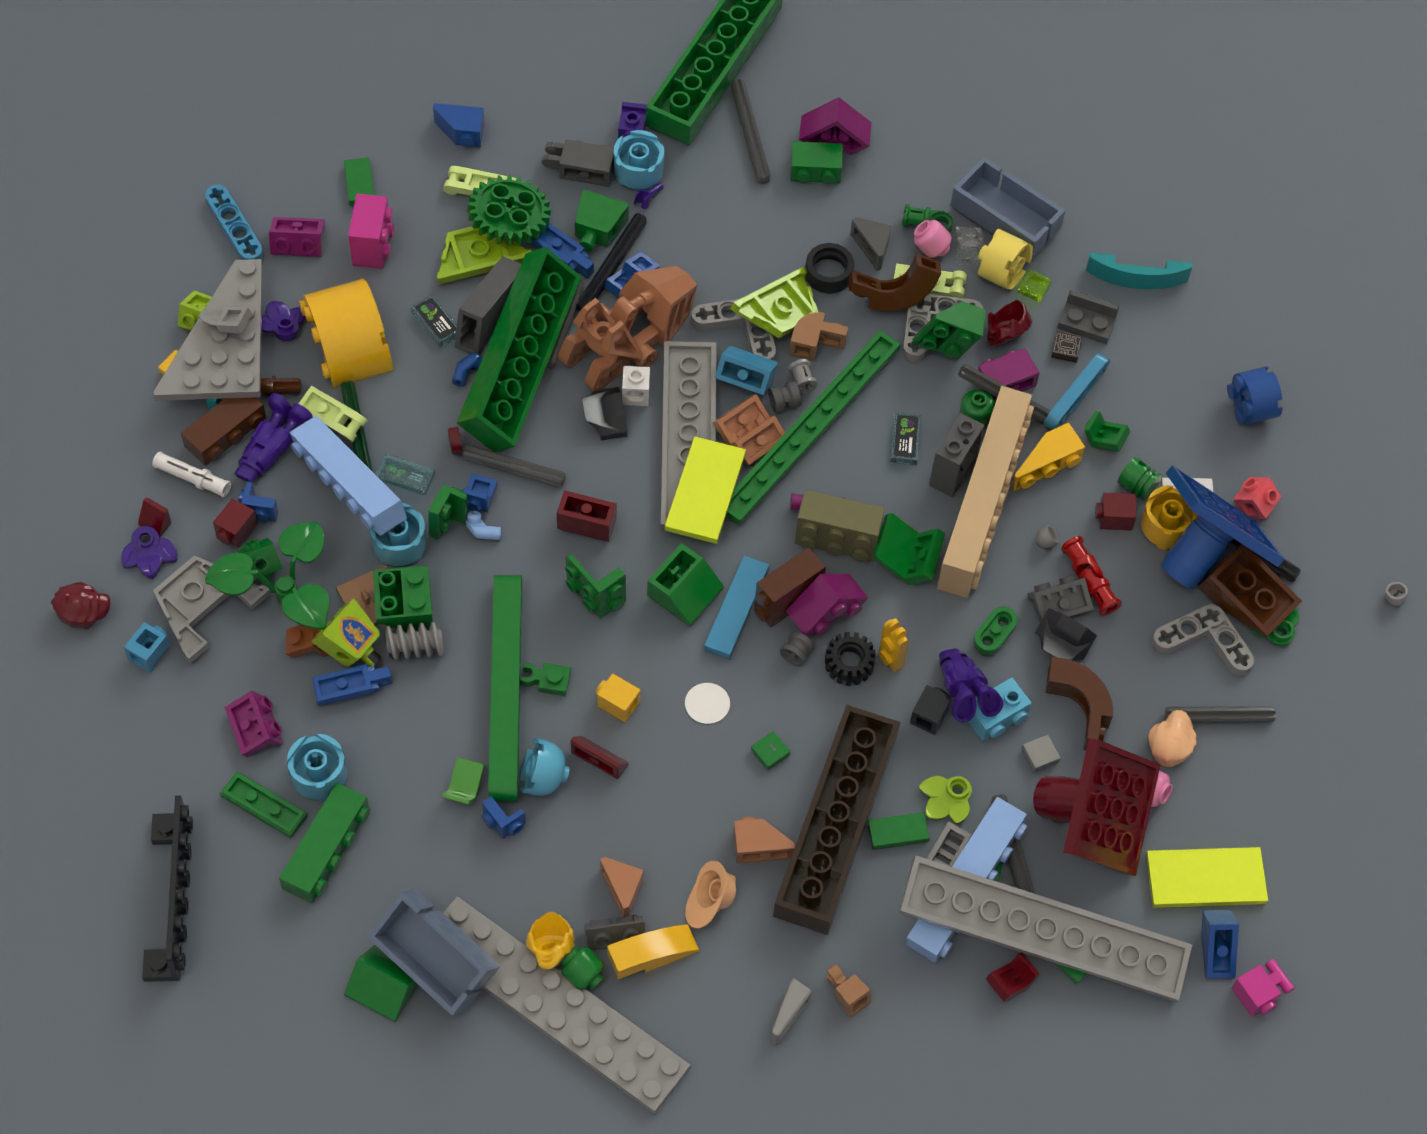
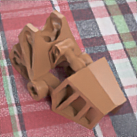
M678 266L635 272L619 292L618 300L611 310L596 298L581 309L573 320L578 329L576 333L565 337L558 353V359L566 367L570 368L585 358L587 352L591 349L601 356L592 361L584 381L593 391L602 390L621 375L623 367L628 366L630 360L638 367H650L658 356V352L652 346L658 342L664 348V341H672L691 312L698 284L686 271ZM645 311L648 314L647 320L651 323L632 337L629 332L635 318Z

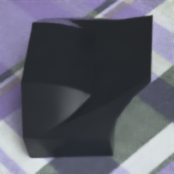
M619 387L593 391L591 395L581 397L585 420L598 430L601 440L627 437L626 417Z
M1050 608L1047 609L1035 631V634L1040 637L1042 650L1055 657L1072 661L1076 659L1084 660L1097 637L1094 632L1084 625Z

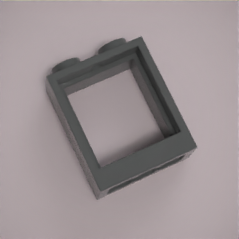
M959 414L935 453L929 486L951 497L954 496L977 458L984 424L964 414Z

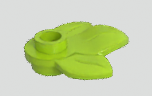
M937 775L924 780L919 785L920 791L930 797L925 810L927 818L940 820L950 816L956 824L967 818L970 811L968 800L972 793V786L967 779L961 776L946 779ZM959 788L962 790V793L955 794L952 790Z

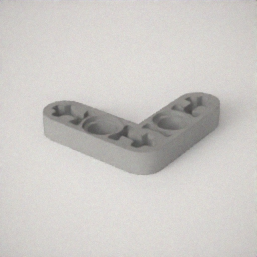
M928 294L923 300L918 302L922 304V309H918L917 304L908 307L903 344V356L910 362H920L925 358L927 349L918 345V351L912 352V338L918 333L911 329L910 326L912 324L919 323L924 327L936 314L941 312L939 307L942 305L952 307L964 301L983 309L982 304L973 299ZM931 304L934 305V311H931Z
M739 299L700 304L693 308L691 323L697 330L707 331L745 325L751 353L773 361L775 360L776 347L771 333L766 331V334L763 336H756L752 333V330L759 326L737 313L732 318L722 316L721 313L724 310H731L732 304ZM714 312H717V319H715V315H713ZM699 315H704L707 320H702ZM764 344L765 353L768 354V356H763V354L760 353L761 345Z
M1210 604L1159 627L1153 635L1152 646L1156 652L1161 654L1171 653L1206 636L1228 670L1236 676L1247 675L1254 664V657L1224 611L1217 605ZM1207 615H1209L1210 617H1216L1215 622L1212 619L1207 621L1205 620ZM1183 624H1190L1195 628V633L1191 635L1185 634L1181 630V626ZM1161 636H1162L1164 639H1168V638L1172 637V638L1170 639L1169 644H1167V642H1165V641L1160 642L1159 640H1160ZM1219 636H1230L1233 644L1229 646L1223 645L1219 641ZM1238 658L1240 661L1245 660V665L1243 666L1241 663L1236 664V659Z

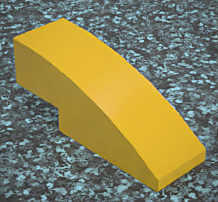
M688 924L650 931L607 946V955L618 980L642 970L647 973L699 952Z

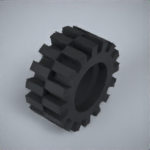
M845 632L843 638L841 634H838L835 640L831 639L826 649L825 669L826 672H830L829 677L832 680L837 677V683L839 684L845 680L846 686H851V681H854L856 686L860 684L861 679L864 682L868 680V676H871L873 673L876 651L875 649L873 650L872 642L867 643L868 638L866 636L859 639V633L854 632V637H850V632ZM847 651L855 652L860 656L861 662L857 666H846L841 663L840 655Z

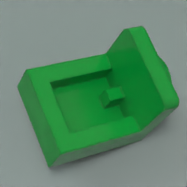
M1098 411L1093 413L1091 419L1085 425V434L1091 447L1119 452L1130 434L1128 425L1104 421L1101 412Z

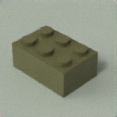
M805 490L797 519L795 544L801 545L806 549L809 547L810 549L824 550L832 555L842 554L850 556L858 561L868 560L874 562L873 554L881 531L885 508Z

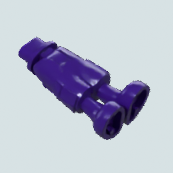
M272 393L268 398V405L272 411L269 421H261L255 432H253L242 458L238 461L240 466L234 474L246 482H254L257 476L261 477L264 474L263 471L272 467L278 457L284 454L292 444L293 440L290 431L313 418V415L307 408L297 403L291 407L284 397L277 393ZM287 421L286 425L281 428L280 426Z
M957 648L942 651L939 654V664L944 676V685L950 696L955 698L951 706L953 717L961 723L970 721L975 716L977 703L983 715L987 717H993L1000 713L1003 708L1001 695L994 688L987 686V678L979 668H976L973 660Z

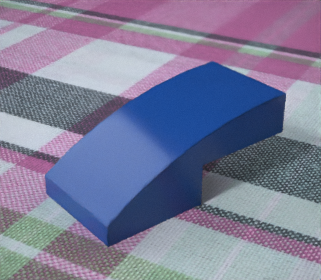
M639 252L624 262L622 270L606 279L604 287L619 297V292L635 272L659 269L660 265L644 253Z

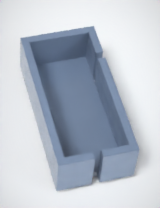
M983 156L953 188L950 206L993 235L997 229H1001L1027 241L1033 246V259L1045 246L1046 241L1049 242L1061 229L1066 210L1007 171L1003 174L1000 189L997 188L1002 168Z
M412 889L401 892L367 938L452 1016L465 1012L481 992L479 988L485 987L501 966L439 910L432 912L431 910L434 908V905L419 891Z

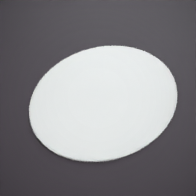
M701 683L694 686L687 693L685 708L689 716L695 721L712 724L722 720L727 715L730 708V699L722 687L713 683Z

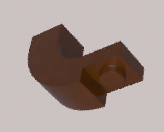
M916 253L909 269L900 277L892 280H879L852 270L848 278L849 291L858 297H867L868 308L880 311L902 310L917 304L934 289L941 276L940 261Z
M1052 656L1048 668L1045 693L1068 697L1078 703L1083 709L1086 716L1083 750H1086L1089 738L1103 741L1105 728L1109 729L1113 718L1110 694L1102 680L1089 668L1069 659Z

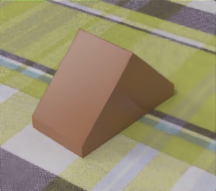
M603 857L600 859V871L622 917L629 916L643 883L644 870Z

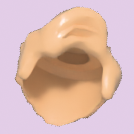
M1182 710L1172 711L1166 721L1155 724L1151 728L1148 736L1150 750L1154 759L1164 767H1174L1184 762L1191 756L1197 743L1191 719Z

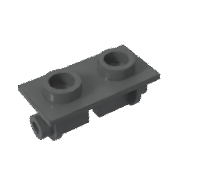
M633 914L631 916L617 917V924H611L610 919L590 920L589 924H585L588 948L591 950L604 949L613 943L645 933L643 916L637 917L636 914Z

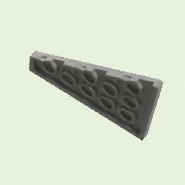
M262 259L235 260L204 309L205 311L219 306L249 307L252 316L243 332H219L216 326L203 322L199 317L155 388V401L261 397Z

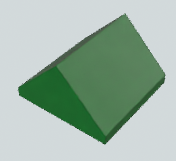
M374 945L357 959L344 995L383 1017L396 1022L418 987V984Z

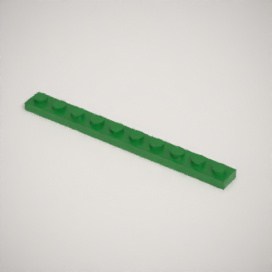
M879 330L735 487L726 517L740 526L900 350L901 344Z

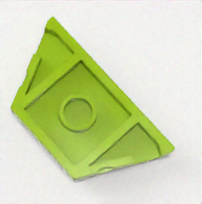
M472 226L447 232L445 249L441 257V266L437 273L438 285L488 273L502 256L521 264L525 253L531 252V250L527 251L523 246H518L516 241H512L511 246H508L504 240L498 245L497 238L488 241L487 233L480 236V228L473 229Z
M804 267L735 301L730 308L733 312L778 338L792 332L798 320L803 316L818 312L816 303L813 301L811 286H807L804 278L807 274Z

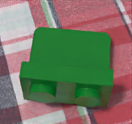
M889 513L884 517L873 557L878 563L908 585L932 580L945 533L939 528L918 533L895 514Z
M571 553L565 557L566 585L573 594L578 593L584 606L590 613L595 612L601 619L609 612H615L624 605L626 601V574L619 567L596 582Z

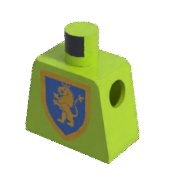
M354 598L344 604L328 621L325 629H321L311 641L347 667L359 659L367 664L368 667L374 666L382 657L371 646L380 636V632Z

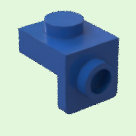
M471 473L466 489L462 490L468 496L469 510L489 511L498 486L497 480Z
M247 481L245 490L240 491L238 502L253 509L257 521L276 522L278 516L276 499L255 496L253 482Z
M492 796L482 802L483 814L481 817L489 829L494 827L502 839L508 835L514 836L524 828L526 813L523 809L507 817Z

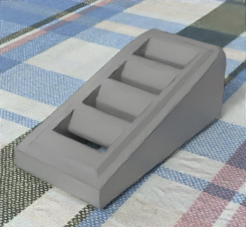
M948 821L927 859L952 867L972 834ZM952 835L963 842L959 846L948 838ZM946 844L957 852L953 855L942 849V847ZM938 853L950 859V864L948 865L937 859Z
M794 978L788 986L772 1029L771 1043L774 1045L780 1043L811 999V990Z

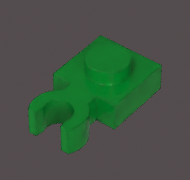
M531 663L523 664V672L531 673L532 676L528 678L520 677V684L522 686L531 687L538 684V692L566 696L571 667L543 663L541 670Z

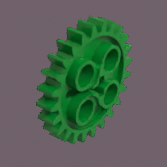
M498 175L497 181L489 177L487 184L480 182L479 188L474 187L473 194L469 196L468 220L473 221V229L480 228V236L488 234V241L497 238L498 245L504 240L508 246H511L512 241H516L517 245L521 246L523 239L527 243H531L532 237L539 239L540 232L545 233L546 226H549L550 200L545 199V192L538 193V185L530 187L531 181L528 180L522 183L520 176L516 181L512 180L511 175L507 176V180H503Z

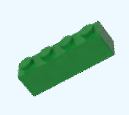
M336 782L279 877L283 890L312 904L317 896L320 897L324 893L328 884V876L331 871L335 872L342 861L341 854L346 847H351L356 837L355 831L360 823L364 824L370 814L367 796Z

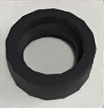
M819 244L812 248L807 255L805 265L807 272L805 275L806 280L812 288L822 293L831 294L844 290L848 287V278L851 271L854 270L852 254L847 248L839 244ZM831 259L841 263L845 270L839 276L826 277L819 274L814 267L821 260Z

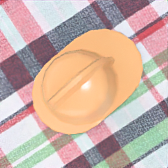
M712 860L705 863L688 897L685 906V917L687 923L693 928L705 927L712 921L718 911L729 907L734 901L736 877L727 873L720 862Z

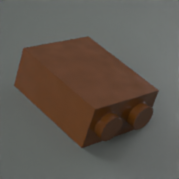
M809 547L756 583L754 612L761 621H766L770 627H773L789 616L786 610L820 574H825L826 566Z

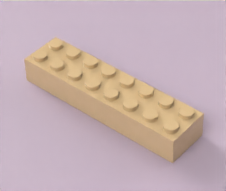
M1004 386L1000 388L942 563L937 586L938 590L969 598L971 589L977 590L981 571L984 568L988 550L995 534V528L1001 516L1002 506L1009 491L1011 478L1014 476L1017 460L1020 457L1024 444V438L1030 426L1034 406L1030 405L1032 394Z

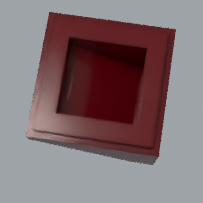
M145 497L138 520L139 526L154 528L160 537L171 525L168 509Z

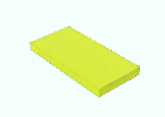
M694 436L665 524V531L714 544L718 543L746 455V449Z
M1260 847L1154 850L1146 852L1152 908L1267 904L1268 902Z

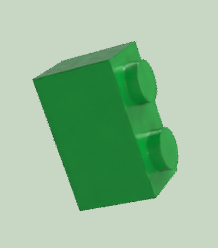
M792 141L790 181L801 183L823 182L826 184L841 183L843 144Z

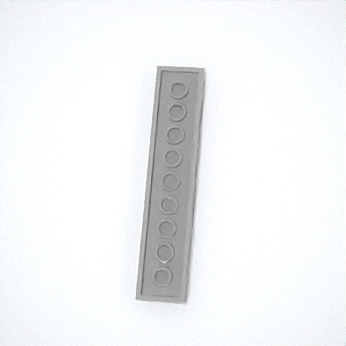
M919 856L913 858L898 912L1174 1002L1180 999L1192 949V944Z
M457 896L443 914L501 966L482 989L655 1115L690 1070L691 1065L588 990L576 989L556 967L552 969L541 968L537 963L536 956L526 945Z

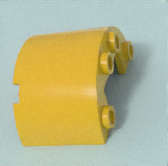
M364 278L303 295V300L299 301L302 315L306 317L307 322L314 325V328H311L312 337L315 344L320 343L325 363L321 364L323 376L325 379L330 378L332 387L340 386L342 382H354L393 371L388 343H386L380 314L371 289Z

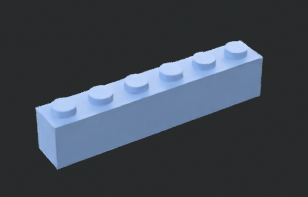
M317 416L290 431L293 440L291 447L297 457H304L309 469L312 472L316 470L326 486L329 484L332 486L339 500L344 499L350 511L354 515L358 513L363 524L368 529L373 528L381 536L407 519L401 500Z
M997 797L952 867L995 880L998 875L995 869L1000 861L1005 864L1013 851L1010 846L1014 839L1020 840L1027 830L1028 825L1025 824L1027 814ZM918 919L907 936L906 946L936 964L940 956L945 958L953 946L950 940L956 931Z

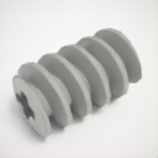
M431 622L429 630H426L424 624L420 623L418 631H415L413 625L409 624L407 632L403 631L401 625H397L396 633L392 632L390 626H386L388 657L389 653H391L394 660H399L400 653L403 652L405 658L410 659L411 652L414 651L416 657L421 658L423 650H425L428 657H432L434 649L437 650L439 656H443L442 624L440 629H437L435 622Z

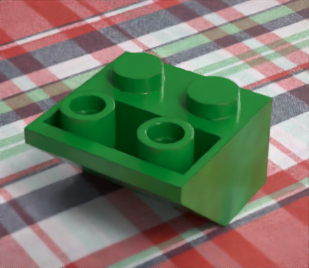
M962 301L936 314L912 338V343L920 345L924 349L944 354L949 358L959 359L983 336L986 310Z
M682 543L647 581V596L689 626L696 621L724 589V585L704 558Z
M428 565L373 570L376 622L396 629L397 625H401L405 632H407L409 624H412L415 631H418L419 624L423 623L426 630H429L430 624L433 622Z

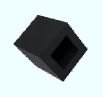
M926 685L912 711L910 724L935 735L949 709L952 697L941 688H932Z

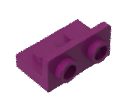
M273 217L269 230L270 253L275 255L320 257L322 255L325 219Z
M250 691L225 706L227 716L243 756L250 757L270 744L277 747L284 744L281 738L282 729L274 719L272 713L273 705L268 697Z

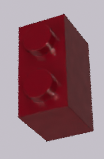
M564 490L556 513L557 529L609 542L617 520V503Z

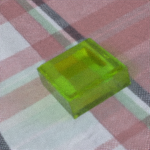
M1029 269L1018 287L1017 293L1041 303L1052 283V279Z

